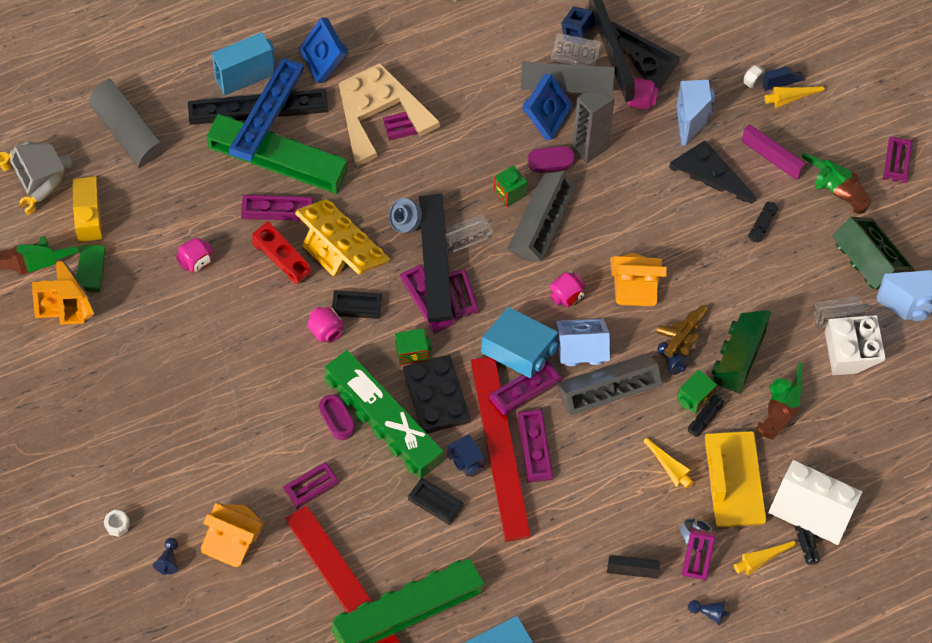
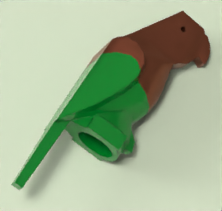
M807 153L802 154L803 159L821 170L816 178L815 188L819 190L826 188L836 197L847 201L853 207L854 213L863 214L870 208L872 200L861 186L856 173L827 159L825 162Z
M46 236L40 237V241L32 245L21 244L12 249L0 251V269H10L24 275L55 265L56 260L75 254L79 250L77 246L52 250L49 248Z
M799 362L797 365L794 384L792 381L778 378L769 386L773 396L768 404V418L763 423L759 422L757 424V429L763 437L773 440L797 414L802 386V362Z

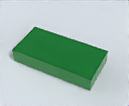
M81 245L76 278L85 291L100 292L106 253L105 246Z

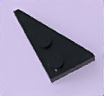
M611 21L620 47L646 80L654 81L655 87H658L659 92L680 62V57Z
M705 140L670 162L669 168L673 171H676V169L689 174L691 179L702 181L705 185L723 192V190L737 195L736 199L753 204L756 201V196Z

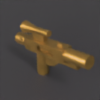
M700 305L696 311L692 310L684 321L676 322L672 327L658 326L657 334L672 338L669 346L664 351L666 356L672 357L679 350L682 354L689 355L693 344L700 337L698 333L694 336L692 333L699 327V322L708 312V308L705 305Z

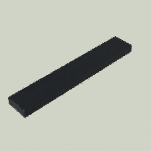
M589 0V8L594 12L596 26L611 66L615 67L614 74L625 102L633 101L635 84L602 0Z
M326 89L291 92L277 117L327 113ZM260 95L188 101L190 125L213 123L218 114L225 117L231 116L237 121L246 120Z
M440 193L419 196V206L422 211L421 234L428 322L453 320L443 195Z

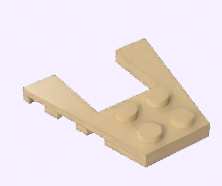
M380 63L339 83L351 147L357 167L378 157L360 121L395 104H402L419 137L440 127L439 121Z

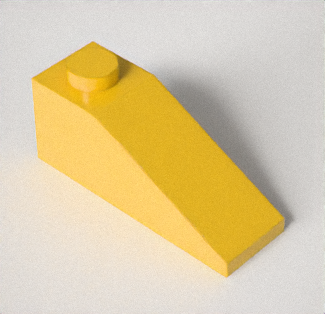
M96 176L73 179V211L78 242L102 239Z

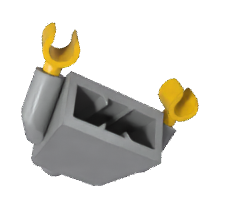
M26 141L21 145H16L14 149L10 150V154L6 152L0 153L1 169L6 171L13 166L27 195L32 194L31 198L24 197L20 200L21 208L30 204L25 209L27 215L35 212V203L37 201L40 203L61 183L64 169H69L72 166L70 156H58L54 147L50 144Z

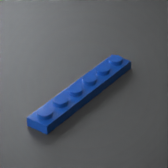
M282 58L230 146L229 155L250 162L253 160L302 75L304 64Z

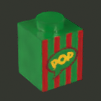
M513 165L494 176L493 191L504 205L509 207L526 196L527 181Z
M424 328L395 333V347L399 365L428 360V351H432L430 336L425 337Z
M698 370L679 388L677 399L684 409L691 410L696 414L715 395L717 384L701 370Z

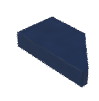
M785 66L765 72L763 88L766 92L773 90L774 87H783L804 81L805 78L802 72H794L792 68Z

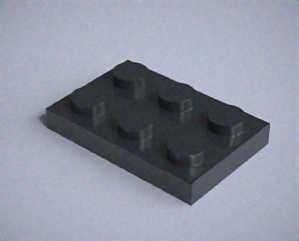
M450 355L403 366L404 376L420 427L427 434L470 423L471 418Z

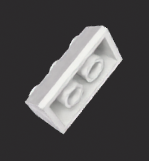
M793 460L769 513L796 526L800 525L801 528L810 530L813 534L838 545L857 506L862 491Z

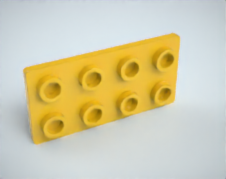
M328 199L297 209L295 214L310 228L302 247L333 277L341 273L345 263L356 273L362 274L389 262L390 258L383 250L375 245L364 232L356 227Z
M754 432L706 434L704 439L716 527L764 525L766 523Z

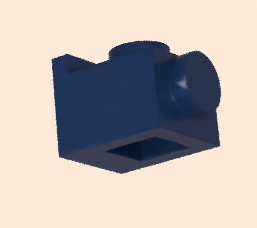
M572 7L561 22L565 41L585 45L587 36L596 25L593 10Z
M469 434L448 445V458H453L456 468L459 471L463 470L467 477H474L483 470L485 457Z

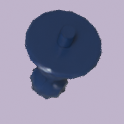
M666 342L659 343L658 353L665 355L664 351L669 344ZM677 353L672 357L666 356L670 374L676 375L680 372H685V368L689 364L687 356Z
M170 537L166 539L164 544L167 550L153 563L154 569L162 575H171L178 571L174 556V550L177 549L178 542L175 538Z
M693 600L688 604V609L691 613L696 614L701 611L719 626L722 616L729 617L730 612L724 611L725 600L701 605L699 601Z

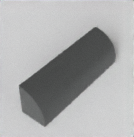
M522 62L521 89L535 90L544 74H552L563 92L585 93L597 90L613 95L615 67Z
M109 78L98 85L89 98V105L136 166L140 168L161 156L162 150L159 140L114 82Z
M588 91L577 98L572 148L586 163L606 151L609 146L615 98L603 91Z
M564 171L542 174L508 247V250L516 256L534 262L543 260L577 186Z
M645 354L559 382L557 385L567 411L570 415L662 386L658 363L649 354Z

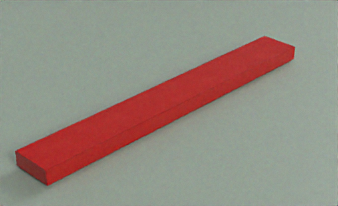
M490 357L471 359L472 374L505 542L530 538V531L507 415L503 416L489 399L490 393L501 388L496 360Z
M307 505L285 518L286 523L346 612L351 613L357 610L361 604L371 601ZM392 635L377 643L400 642L395 635Z

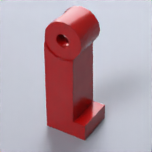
M269 221L252 233V245L258 251L261 249L287 274L292 282L299 284L312 273L308 263Z

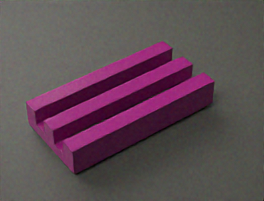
M406 112L383 117L389 140L418 134ZM402 127L405 128V129H401V130L391 131V130L398 129V128H402Z
M889 137L883 180L892 178L894 182L902 180L901 183L906 184L913 140ZM893 143H897L894 170L890 172ZM902 145H906L903 173L900 174L898 172Z
M466 270L450 272L449 278L453 280L462 309L458 308L450 284L451 303L455 319L460 318L461 315L469 316L470 313L478 314L479 308ZM458 276L462 277L471 304L470 307H467Z
M324 462L283 486V490L288 494L295 508L298 509L339 485V480L327 462ZM324 471L327 472L325 475L321 476L316 480H313L303 488L293 493L292 490H294L295 488L306 483L307 481L323 473Z
M691 527L682 576L707 580L716 532L706 533V530L696 531V528ZM694 538H699L693 571H689L688 567ZM704 540H709L703 573H699L698 568Z

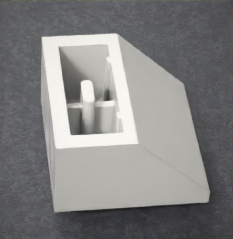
M877 315L828 320L825 338L832 376L857 374L885 361Z

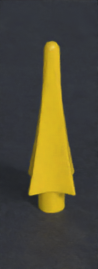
M824 86L774 87L773 93L765 95L764 99L766 104L774 103L775 108H778L802 97L822 92L825 88Z
M649 438L644 439V443L660 461L676 487L682 484L686 489H689L694 484L688 476L690 469L665 453Z
M790 541L776 547L742 554V560L734 564V569L738 574L746 571L747 576H749L776 556L794 547L796 542Z

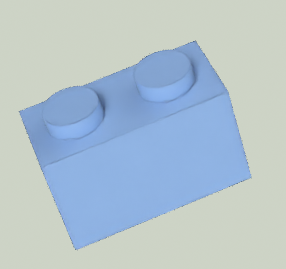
M709 80L681 81L676 108L681 145H687L706 125L708 115L712 114L711 103H714V89H710Z
M932 270L884 274L876 296L877 301L904 320L923 321L929 318L932 312Z
M604 318L556 321L557 343L559 344L558 354L561 364L565 363L567 366H576L581 362H589L593 365L603 364L604 361H610L609 331Z

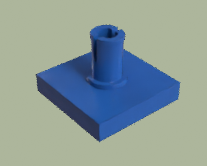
M320 18L298 48L317 83H324L341 60L348 55V49L345 48L346 45L342 44L328 18Z
M544 74L530 98L526 99V103H523L522 106L523 111L529 116L545 140L553 139L573 107L552 74Z

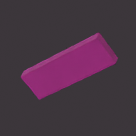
M749 124L744 129L741 142L795 180L802 176L805 166L804 161Z
M243 194L241 219L302 221L295 213L297 209L314 204V197Z
M421 264L400 274V279L434 334L455 324L454 317L453 320L428 322L424 268Z
M546 361L543 369L540 372L536 371L531 379L521 375L490 393L489 399L505 416L556 386L557 383L561 382L562 377Z
M542 409L518 412L528 483L553 480Z

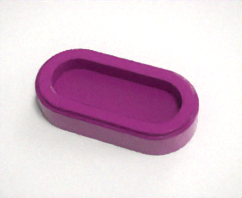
M565 146L535 149L529 153L527 164L530 170L536 173L563 171L571 168L573 165L574 153Z
M333 394L324 396L319 403V411L331 434L338 440L351 438L355 433V422L343 400Z

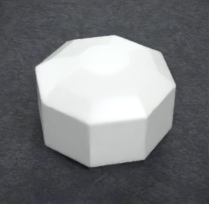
M759 65L752 66L746 72L743 83L750 88H755L763 79L765 70Z
M113 510L106 514L104 526L109 535L121 536L128 532L130 521L124 511Z

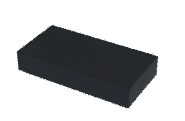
M334 290L332 308L338 316L380 319L382 294Z
M422 477L408 496L410 502L448 525H451L464 506L462 501Z
M609 555L607 573L654 579L658 578L660 569L659 560Z

